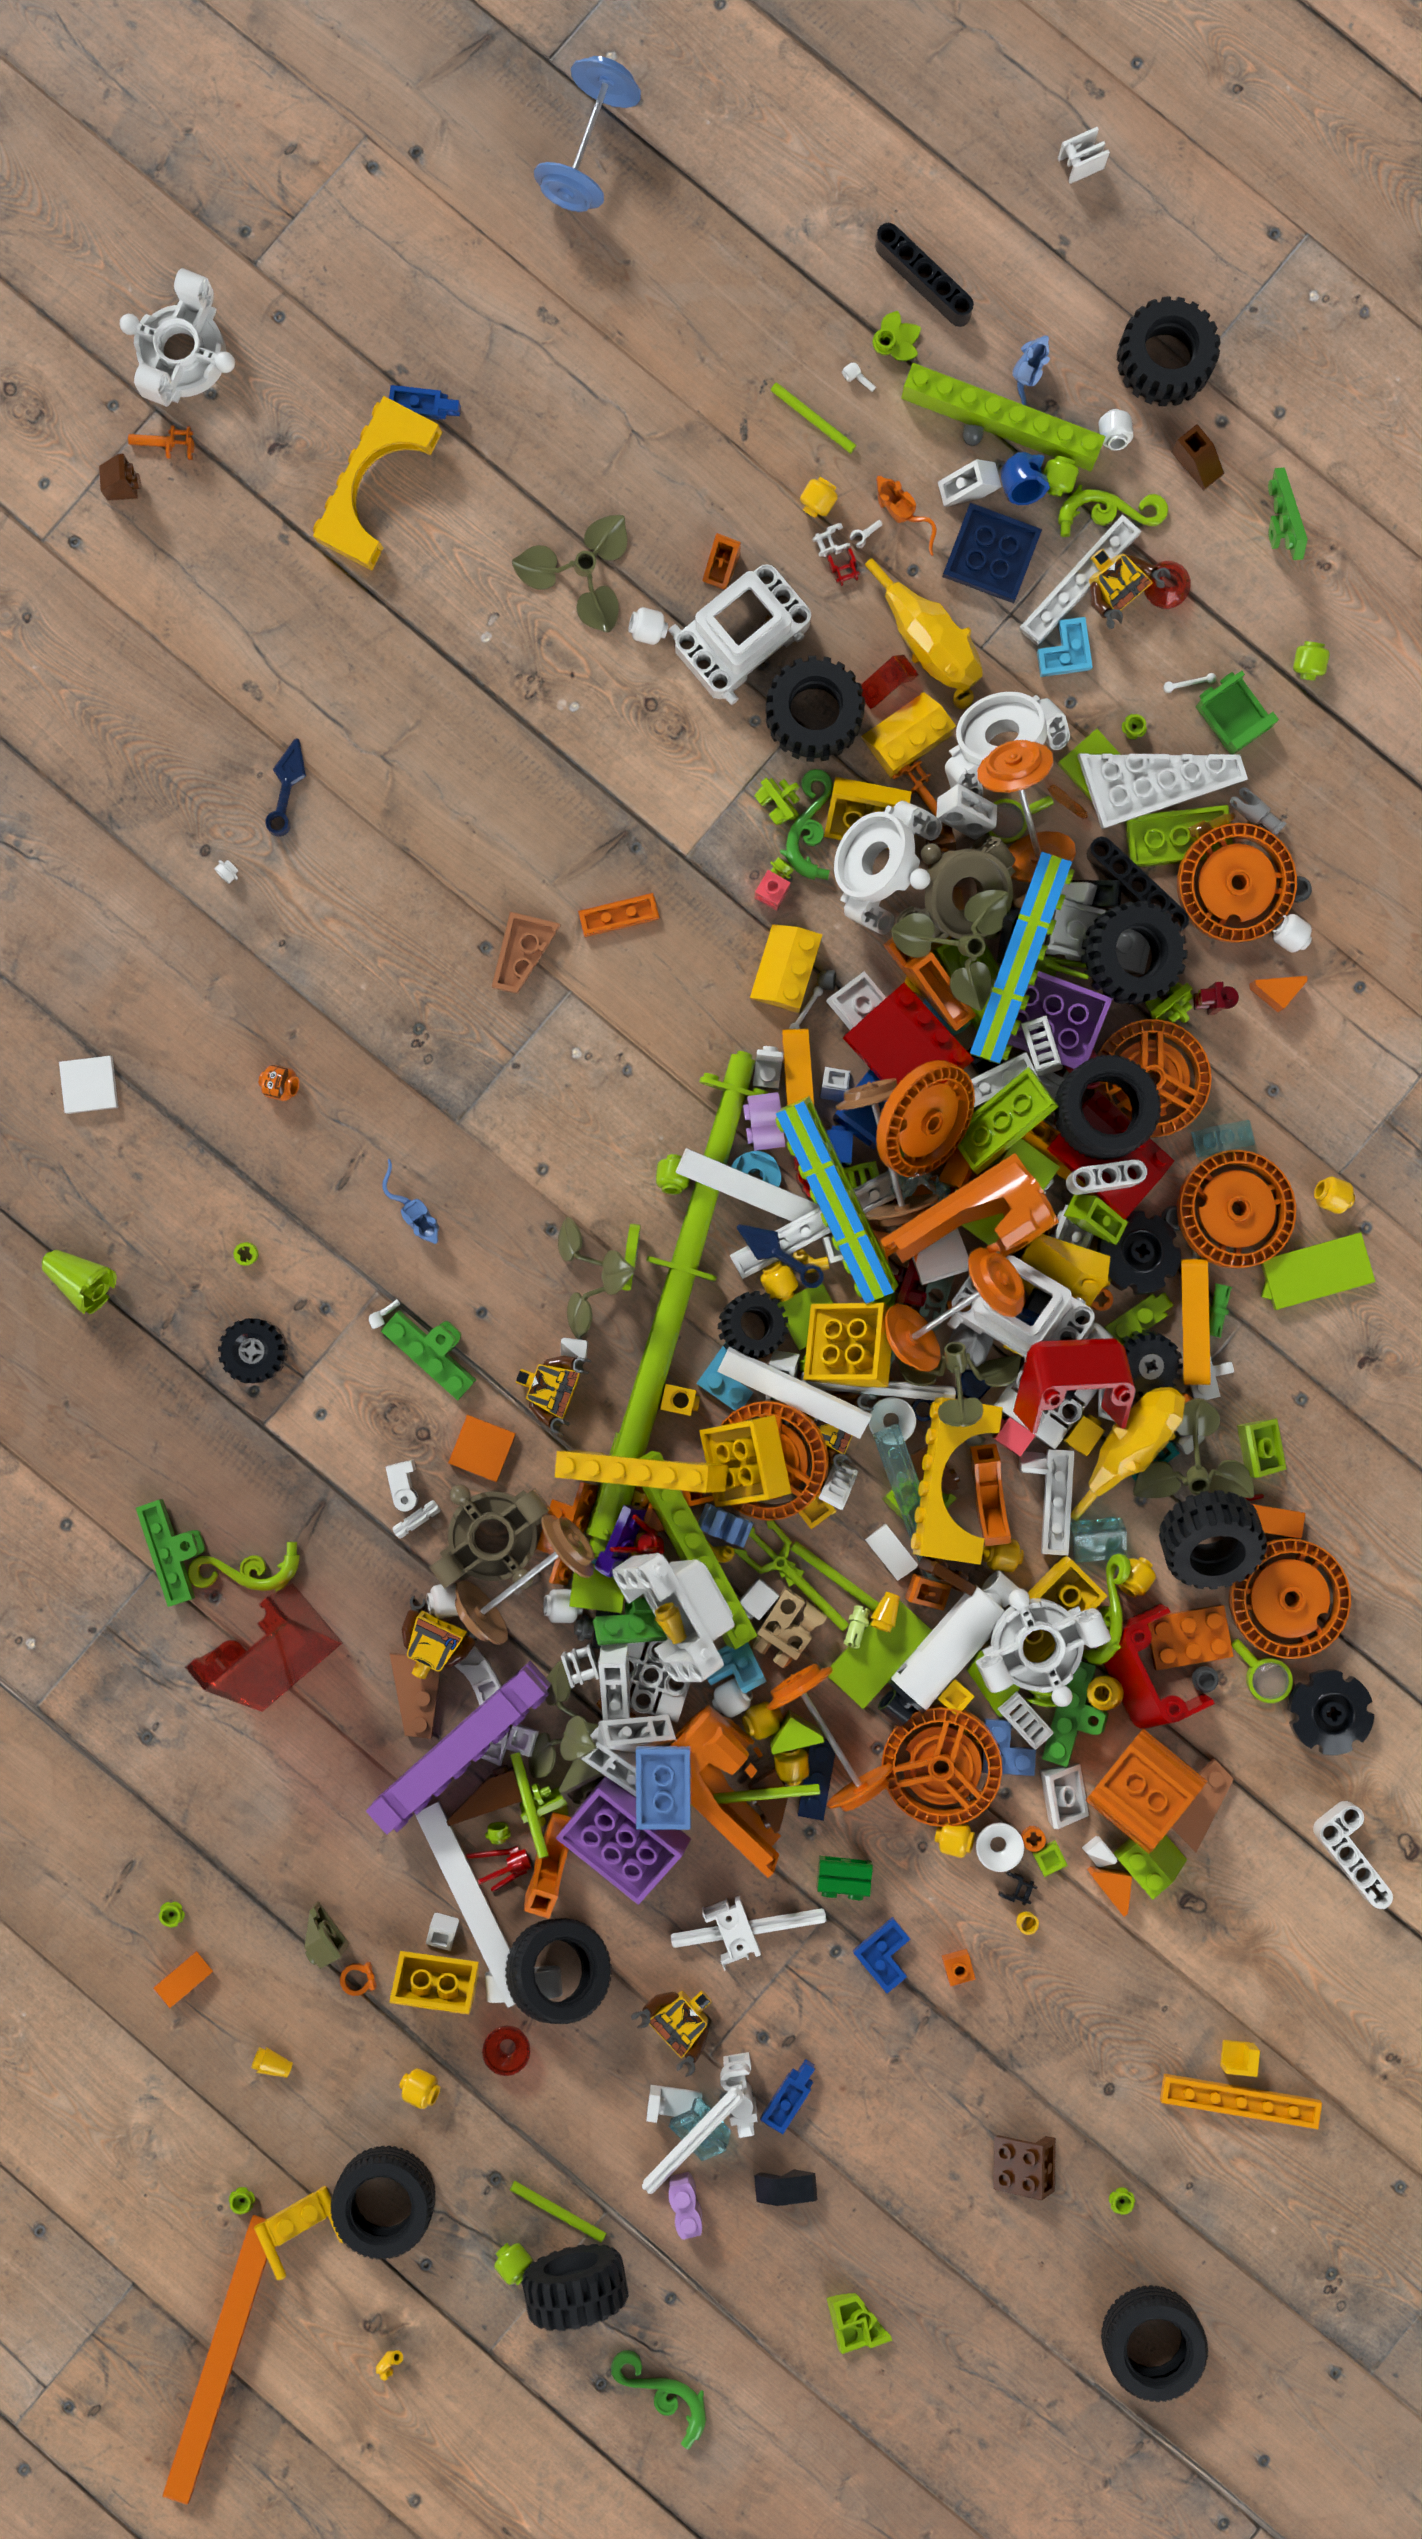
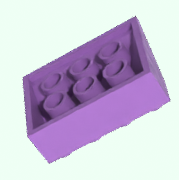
M1039 971L1034 986L1028 985L1025 994L1030 997L1025 1011L1019 1010L1016 1019L1020 1020L1021 1023L1016 1036L1010 1035L1008 1045L1030 1052L1021 1024L1047 1016L1062 1065L1075 1069L1089 1060L1113 998ZM1045 1027L1029 1031L1030 1035L1045 1031ZM1048 1037L1034 1041L1033 1045L1048 1041ZM1051 1047L1036 1052V1055L1052 1051Z
M606 1776L594 1788L556 1837L559 1842L638 1905L682 1857L691 1841V1838L681 1830L636 1829V1797Z

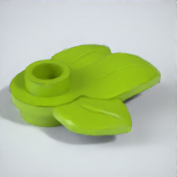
M891 312L882 319L881 329L874 334L872 340L873 348L877 353L881 355L890 354L898 361L912 360L918 356V352L913 344L919 337L921 327L915 324L901 323L899 312ZM887 340L889 345H882L881 341Z

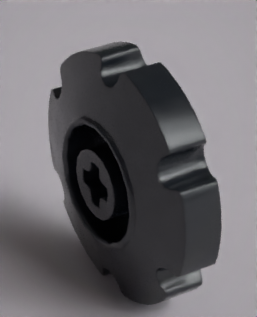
M1132 1211L1125 1219L1128 1223L1117 1245L1099 1238L1097 1252L1110 1256L1108 1282L1121 1291L1129 1286L1132 1288L1134 1295H1144L1163 1288L1166 1285L1164 1277L1172 1278L1176 1275L1181 1261V1248L1173 1245V1239L1177 1235L1167 1221L1158 1215L1147 1219L1144 1211Z
M1323 1669L1310 1673L1309 1683L1304 1685L1298 1682L1288 1700L1287 1710L1295 1714V1718L1289 1722L1293 1733L1300 1742L1310 1749L1315 1745H1319V1752L1324 1755H1341L1352 1751L1353 1741L1364 1742L1370 1734L1374 1723V1714L1367 1711V1706L1373 1702L1368 1690L1353 1676H1349L1344 1680L1343 1673L1339 1670ZM1332 1707L1335 1709V1712H1332L1331 1717H1329L1326 1713L1330 1712Z

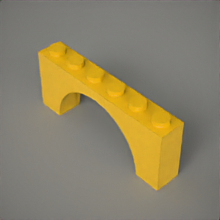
M383 396L381 401L377 402L372 410V419L369 425H365L360 434L361 441L357 449L354 448L348 458L349 465L346 471L341 472L336 483L338 487L334 495L328 497L322 518L315 522L313 537L316 541L372 571L384 547L364 530L359 520L356 505L359 484L369 467L389 453L400 450H415L431 455L442 434L439 425Z
M937 1397L930 1406L932 1422L931 1428L926 1433L928 1450L922 1461V1469L925 1471L924 1478L918 1488V1494L921 1496L920 1506L915 1511L917 1527L916 1533H913L911 1538V1548L914 1555L981 1565L984 1538L966 1532L951 1518L942 1497V1475L948 1458L961 1443L979 1434L1000 1432L1003 1407L982 1404L983 1415L977 1423L966 1427H955L943 1423L938 1416L939 1406L945 1401L953 1399Z
M581 1450L557 1451L555 1478L711 1493L726 1491L728 1465L629 1458Z

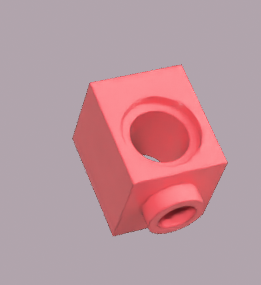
M767 870L755 891V899L777 911L790 889L791 882Z
M1006 1417L1005 1420L1001 1418L1000 1432L995 1433L992 1438L1021 1457L1036 1435L1032 1434L1011 1417Z

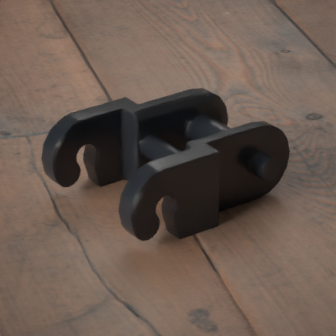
M1008 1870L1006 1874L1017 1879L1019 1882L1015 1894L1013 1893L1012 1895L1004 1894L999 1891L998 1895L1012 1902H1015V1899L1022 1901L1023 1905H1026V1903L1031 1904L1032 1902L1029 1900L1032 1890L1037 1889L1034 1881L1027 1882L1023 1880L1022 1875ZM1022 1884L1028 1886L1024 1897L1018 1895Z

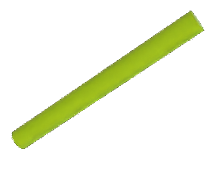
M776 382L772 386L771 392L851 454L857 446L855 443Z
M795 1541L790 1550L872 1611H875L879 1604L878 1601L799 1542Z
M520 1752L510 1755L538 1859L549 1856L521 1754Z
M819 1784L714 1793V1799L718 1804L820 1795Z
M514 2180L510 2187L511 2192L601 2243L604 2240L606 2232Z

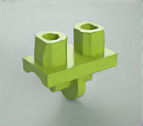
M766 777L760 782L763 786L754 796L762 806H766L772 800L775 801L778 807L769 816L776 825H781L788 820H795L800 816L788 799L790 798L794 804L800 800L795 793L800 788L797 782L789 785L783 779L779 782L783 791L773 778L768 779Z
M1178 982L1175 986L1170 987L1169 992L1166 993L1169 998L1164 1002L1159 997L1146 1001V1008L1150 1012L1152 1019L1164 1021L1168 1019L1172 1023L1179 1019L1181 1022L1186 1023L1189 1020L1186 1012L1192 1008V1005L1189 1003L1193 999L1191 994L1192 987L1188 983L1182 985Z
M538 1783L532 1785V1797L541 1827L546 1824L544 1814L551 1811L566 1816L569 1814L568 1803L559 1791L560 1786L551 1790L550 1786L541 1789ZM521 1803V1818L526 1823L528 1819L524 1805Z

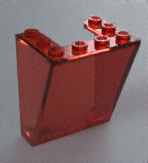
M293 1583L269 1595L259 1603V1606L265 1610V1617L257 1625L266 1635L252 1647L246 1650L238 1641L227 1640L204 1656L195 1658L185 1667L204 1691L263 1712L343 1643Z

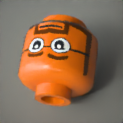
M278 1065L267 1067L260 1074L258 1080L265 1097L280 1101H287L294 1097L300 1085L299 1078L291 1068Z

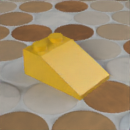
M1044 1234L1039 1235L1034 1241L1029 1243L1020 1257L1021 1261L1068 1288L1072 1293V1297L1083 1299L1088 1307H1090L1108 1281L1110 1256Z

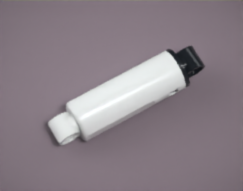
M1001 1571L991 1574L984 1582L982 1589L974 1585L976 1589L972 1596L964 1594L888 1680L893 1689L881 1699L878 1710L897 1726L905 1724L913 1715L915 1708L923 1714L992 1636L996 1622L1005 1612L1003 1608L1009 1605L1010 1593L1015 1589H1019Z

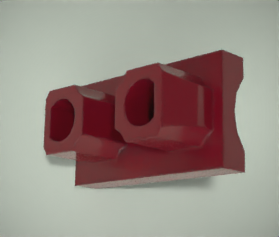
M1215 982L1207 989H1200L1198 993L1193 994L1194 1010L1207 1009V1015H1215L1223 1009H1231L1239 1000L1236 989L1230 986L1224 987L1223 982Z
M911 1258L908 1268L900 1266L898 1275L893 1274L898 1283V1287L894 1291L899 1293L896 1302L909 1307L911 1305L923 1307L927 1293L917 1290L920 1279Z

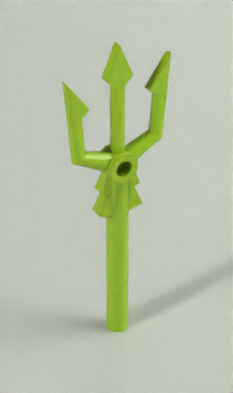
M767 1520L768 1529H773L784 1542L779 1555L755 1533V1527H752L748 1537H751L774 1561L760 1566L747 1555V1550L733 1548L735 1554L759 1574L778 1570L781 1577H785L789 1587L795 1584L843 1632L850 1624L802 1577L805 1571L795 1567V1563L787 1560L792 1541L775 1521Z

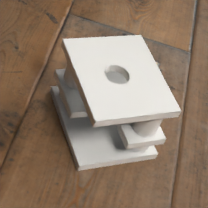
M1098 127L1062 142L1058 160L1061 161L1069 157L1067 166H1073L1068 181L1069 184L1105 168L1110 152L1109 150L1103 152L1105 141L1094 145L1099 130Z
M588 1643L586 1647L577 1650L573 1648L571 1652L567 1653L564 1651L562 1653L561 1659L571 1688L575 1687V1684L578 1683L582 1685L586 1680L592 1678L599 1679V1665L591 1643ZM589 1656L592 1668L581 1671L579 1659ZM572 1661L576 1670V1674L573 1673L570 1662Z

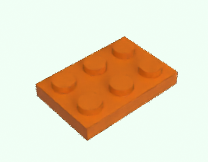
M1223 1604L1169 1613L1147 1624L1152 1634L1150 1648L1156 1671L1234 1657Z

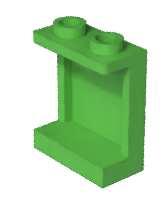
M1243 671L1236 675L1231 672L1220 681L1222 685L1214 690L1210 687L1199 696L1201 700L1196 705L1202 717L1229 754L1232 755L1271 729L1279 721L1274 712L1268 715L1243 680L1245 675Z

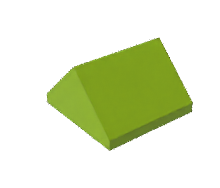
M1277 1418L1237 1425L1243 1462L1250 1473V1477L1260 1478L1287 1470Z
M788 1710L783 1718V1722L780 1723L779 1731L770 1740L772 1755L823 1743L824 1739L819 1727L793 1711Z

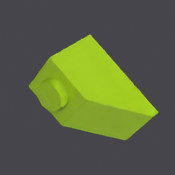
M1074 1194L1063 1215L1079 1228L1117 1245L1128 1221L1121 1218L1098 1197L1085 1194Z

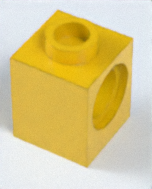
M665 1384L660 1410L691 1416L692 1411H698L700 1396H696V1390ZM677 1393H685L688 1396L689 1402L686 1407L679 1408L675 1406L673 1399Z
M1088 1414L1087 1417L1081 1415L1080 1419L1073 1424L1062 1441L1080 1454L1088 1456L1105 1430L1099 1427L1102 1422L1092 1415Z

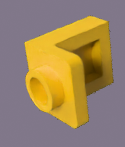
M821 1491L815 1500L804 1510L798 1512L811 1530L831 1514L833 1515L837 1512L834 1506L820 1500Z

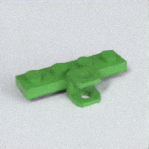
M1285 467L1274 468L1273 479L1269 480L1268 492L1274 498V512L1279 515L1271 516L1268 531L1272 549H1277L1281 538H1285V547L1287 550H1290L1292 559L1301 560L1304 559L1308 538Z
M399 1310L381 1330L384 1335L457 1401L476 1381L470 1373L448 1354L461 1339V1332L449 1321H444L426 1335Z
M163 1499L136 1507L167 1606L170 1607L194 1599L195 1595L184 1560L198 1556L206 1550L201 1532L191 1530L175 1536Z
M639 1596L631 1603L626 1601V1615L596 1616L593 1620L598 1645L654 1642L668 1639L662 1628L655 1621V1615L645 1597L640 1598Z
M1081 1660L1073 1674V1679L1065 1685L1072 1691L1073 1698L1068 1706L1056 1707L1051 1725L1053 1734L1047 1739L1042 1756L1043 1760L1068 1767L1078 1731L1092 1735L1104 1732L1109 1713L1104 1710H1098L1087 1703V1687L1094 1678L1097 1665ZM1092 1716L1098 1718V1725L1092 1723Z

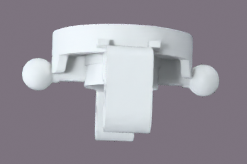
M184 268L178 271L174 282V289L179 298L178 305L162 308L152 315L145 314L141 321L133 314H125L120 319V329L127 335L135 334L134 346L139 362L134 378L137 390L143 398L166 407L170 405L171 401L178 403L180 397H190L206 391L215 384L222 373H229L235 367V359L233 355L226 352L222 334L213 321L217 309L211 307L214 292L208 278ZM179 333L191 336L195 341V346L189 356L180 360H172L164 355V346L168 338Z
M1000 692L978 700L961 716L956 729L958 745L949 750L952 757L946 762L945 772L950 788L960 784L979 796H983V787L978 781L977 769L982 760L998 747L989 744V742L1000 733L1017 732L1018 736L1015 740H1028L1040 744L1046 742L1053 750L1062 749L1070 739L1065 714L1048 698L1040 700L1037 695L1031 697L1019 692Z
M900 801L894 808L887 805L884 812H874L863 816L847 830L837 848L834 861L835 879L844 892L840 901L846 903L844 913L847 918L882 935L891 931L892 926H894V916L892 913L879 907L881 900L887 898L896 890L905 891L910 884L915 889L921 890L929 885L930 874L925 869L918 868L920 860L915 855L914 834L928 840H935L942 830V822L938 817L923 808L906 801ZM889 848V859L886 866L879 873L873 875V864L876 857L881 851Z
M1015 1589L1009 1595V1604L1011 1606L1005 1610L994 1626L991 1646L983 1649L984 1656L976 1661L985 1685L992 1693L1002 1691L1012 1684L1026 1690L1041 1693L1052 1692L1054 1704L1060 1707L1068 1706L1072 1701L1073 1695L1072 1691L1065 1685L1073 1679V1674L1082 1659L1084 1645L1086 1644L1088 1647L1094 1648L1111 1640V1635L1103 1617L1095 1608L1081 1611L1079 1606L1067 1611L1055 1602L1040 1598L1030 1599L1027 1591ZM1046 1630L1052 1634L1055 1640V1650L1052 1656L1040 1663L1029 1661L1023 1653L1025 1638L1033 1631Z

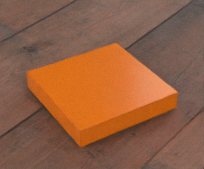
M467 1415L448 1463L497 1482L516 1433Z

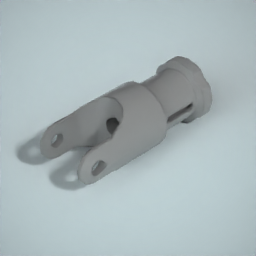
M1242 787L1239 791L1241 797L1248 804H1245L1238 797L1230 799L1231 805L1251 824L1258 825L1275 836L1287 824L1285 821L1281 822L1270 812L1271 808L1248 788Z

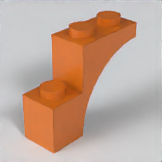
M997 1445L970 1447L971 1472L975 1484L976 1512L982 1537L984 1538V1545L1011 1543V1534L1004 1502L1001 1460Z
M554 1811L551 1815L543 1836L549 1856L538 1859L537 1854L535 1856L534 1874L525 1894L524 1911L548 1919L551 1916L558 1898L561 1876L569 1851L556 1837L572 1817Z

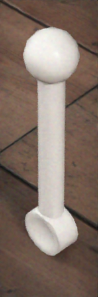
M1210 673L1207 677L1174 684L1166 682L1163 690L1166 693H1170L1175 688L1203 682L1214 683L1216 675Z
M820 986L814 988V994L796 1022L790 1025L789 1029H800V1023L817 997L823 994V988Z

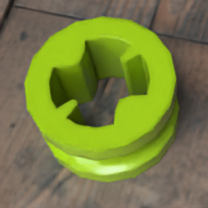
M240 1243L234 1249V1259L240 1265H251L258 1258V1249L252 1243ZM246 1247H249V1253L253 1256L251 1260L246 1258V1261H243V1255L239 1252L241 1248L245 1250Z

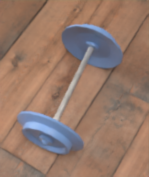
M602 56L580 59L571 66V77L576 85L587 95L596 99L573 166L569 167L561 163L545 162L538 164L533 171L534 178L546 198L564 209L575 212H584L588 209L598 208L604 202V193L599 185L589 176L578 171L602 103L613 107L629 108L636 106L641 100V90L634 81L630 71L618 62Z

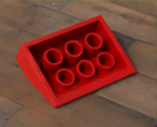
M905 982L843 1036L846 1043L880 1080L895 1078L898 1084L911 1071L927 1062L936 1060L947 1061L963 1070L974 1060ZM943 1080L939 1082L946 1083L948 1080Z
M1099 1091L1094 1093L1082 1105L1085 1119L1093 1128L1102 1133L1113 1135L1123 1133L1131 1122L1127 1116ZM1061 1132L1046 1148L1071 1172L1081 1167L1127 1160L1143 1162L1147 1168V1175L1142 1182L1129 1188L1095 1192L1124 1220L1165 1175L1175 1161L1151 1138L1131 1153L1113 1160L1091 1159L1084 1156V1154H1079L1078 1151L1069 1146L1068 1142H1065V1138H1062L1060 1135ZM1128 1168V1176L1131 1179H1136L1135 1170ZM1102 1171L1103 1181L1110 1183V1174ZM1077 1175V1177L1086 1185L1085 1179L1082 1176Z

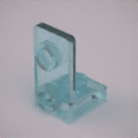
M1249 1120L1212 1126L1191 1132L1197 1158L1255 1145Z
M923 1172L922 1176L916 1173L914 1174L916 1175L915 1177L902 1175L898 1177L903 1199L910 1197L916 1191L918 1182L936 1195H939L942 1199L951 1195V1189L940 1180L936 1183L930 1179V1173ZM892 1184V1186L890 1187V1189H891L893 1195L896 1197L895 1191H894V1187H893V1184Z

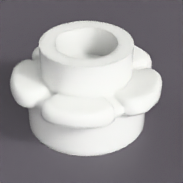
M229 860L225 862L218 861L219 865L214 869L224 881L230 884L234 879H238L236 876L238 870Z

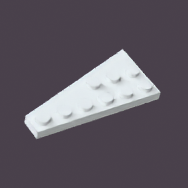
M1084 753L1077 755L1101 829L1248 780L1240 755H1089Z

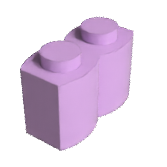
M778 1092L747 1096L748 1104L743 1105L745 1120H750L751 1128H746L748 1144L753 1143L754 1151L785 1147L784 1132H781L776 1124V1113L781 1109Z
M689 2172L670 2176L669 2202L675 2212L677 2233L682 2240L700 2236L702 2233V2210L699 2202L696 2200L695 2181Z

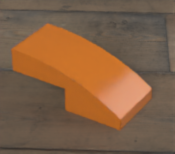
M1253 1504L1257 1510L1264 1533L1302 1539L1306 1513Z
M195 1951L155 1985L153 1989L166 2005L171 2008L213 1971L199 1953Z

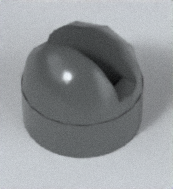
M965 425L963 428V440L969 446L979 444L983 438L984 428L976 425Z
M827 969L821 971L817 977L818 985L824 990L834 991L836 970Z

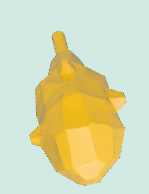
M873 558L869 559L865 566L886 589L885 598L896 619L898 632L913 653L912 661L914 663L920 662L922 667L933 678L946 686L959 690H968L973 687L983 676L979 654L970 637L971 629L969 627L960 629L940 603L918 596L900 582L894 583Z
M1160 1387L1147 1392L1131 1408L1126 1428H1120L1117 1424L1112 1427L1111 1432L1100 1449L1098 1462L1089 1480L1090 1490L1071 1511L1072 1519L1078 1521L1098 1496L1111 1490L1123 1479L1133 1474L1144 1472L1168 1442L1176 1437L1174 1433L1182 1423L1185 1407V1397L1178 1390L1172 1387Z

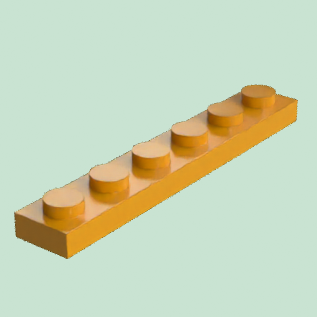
M1170 2074L1163 2075L1160 2101L1165 2104L1313 2129L1319 2128L1322 2102L1319 2099Z

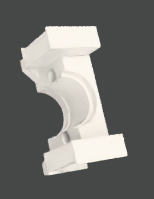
M740 1896L735 1897L736 1905L733 1906L729 1905L726 1898V1900L706 1908L702 1907V1914L706 1923L716 1919L728 1952L721 1954V1963L724 1971H726V1964L747 1957V1960H749L748 1953L754 1952L756 1957L761 1955L760 1947L749 1925Z

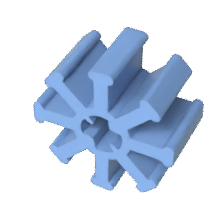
M709 1503L705 1504L698 1521L702 1531L743 1548L753 1526L752 1521Z

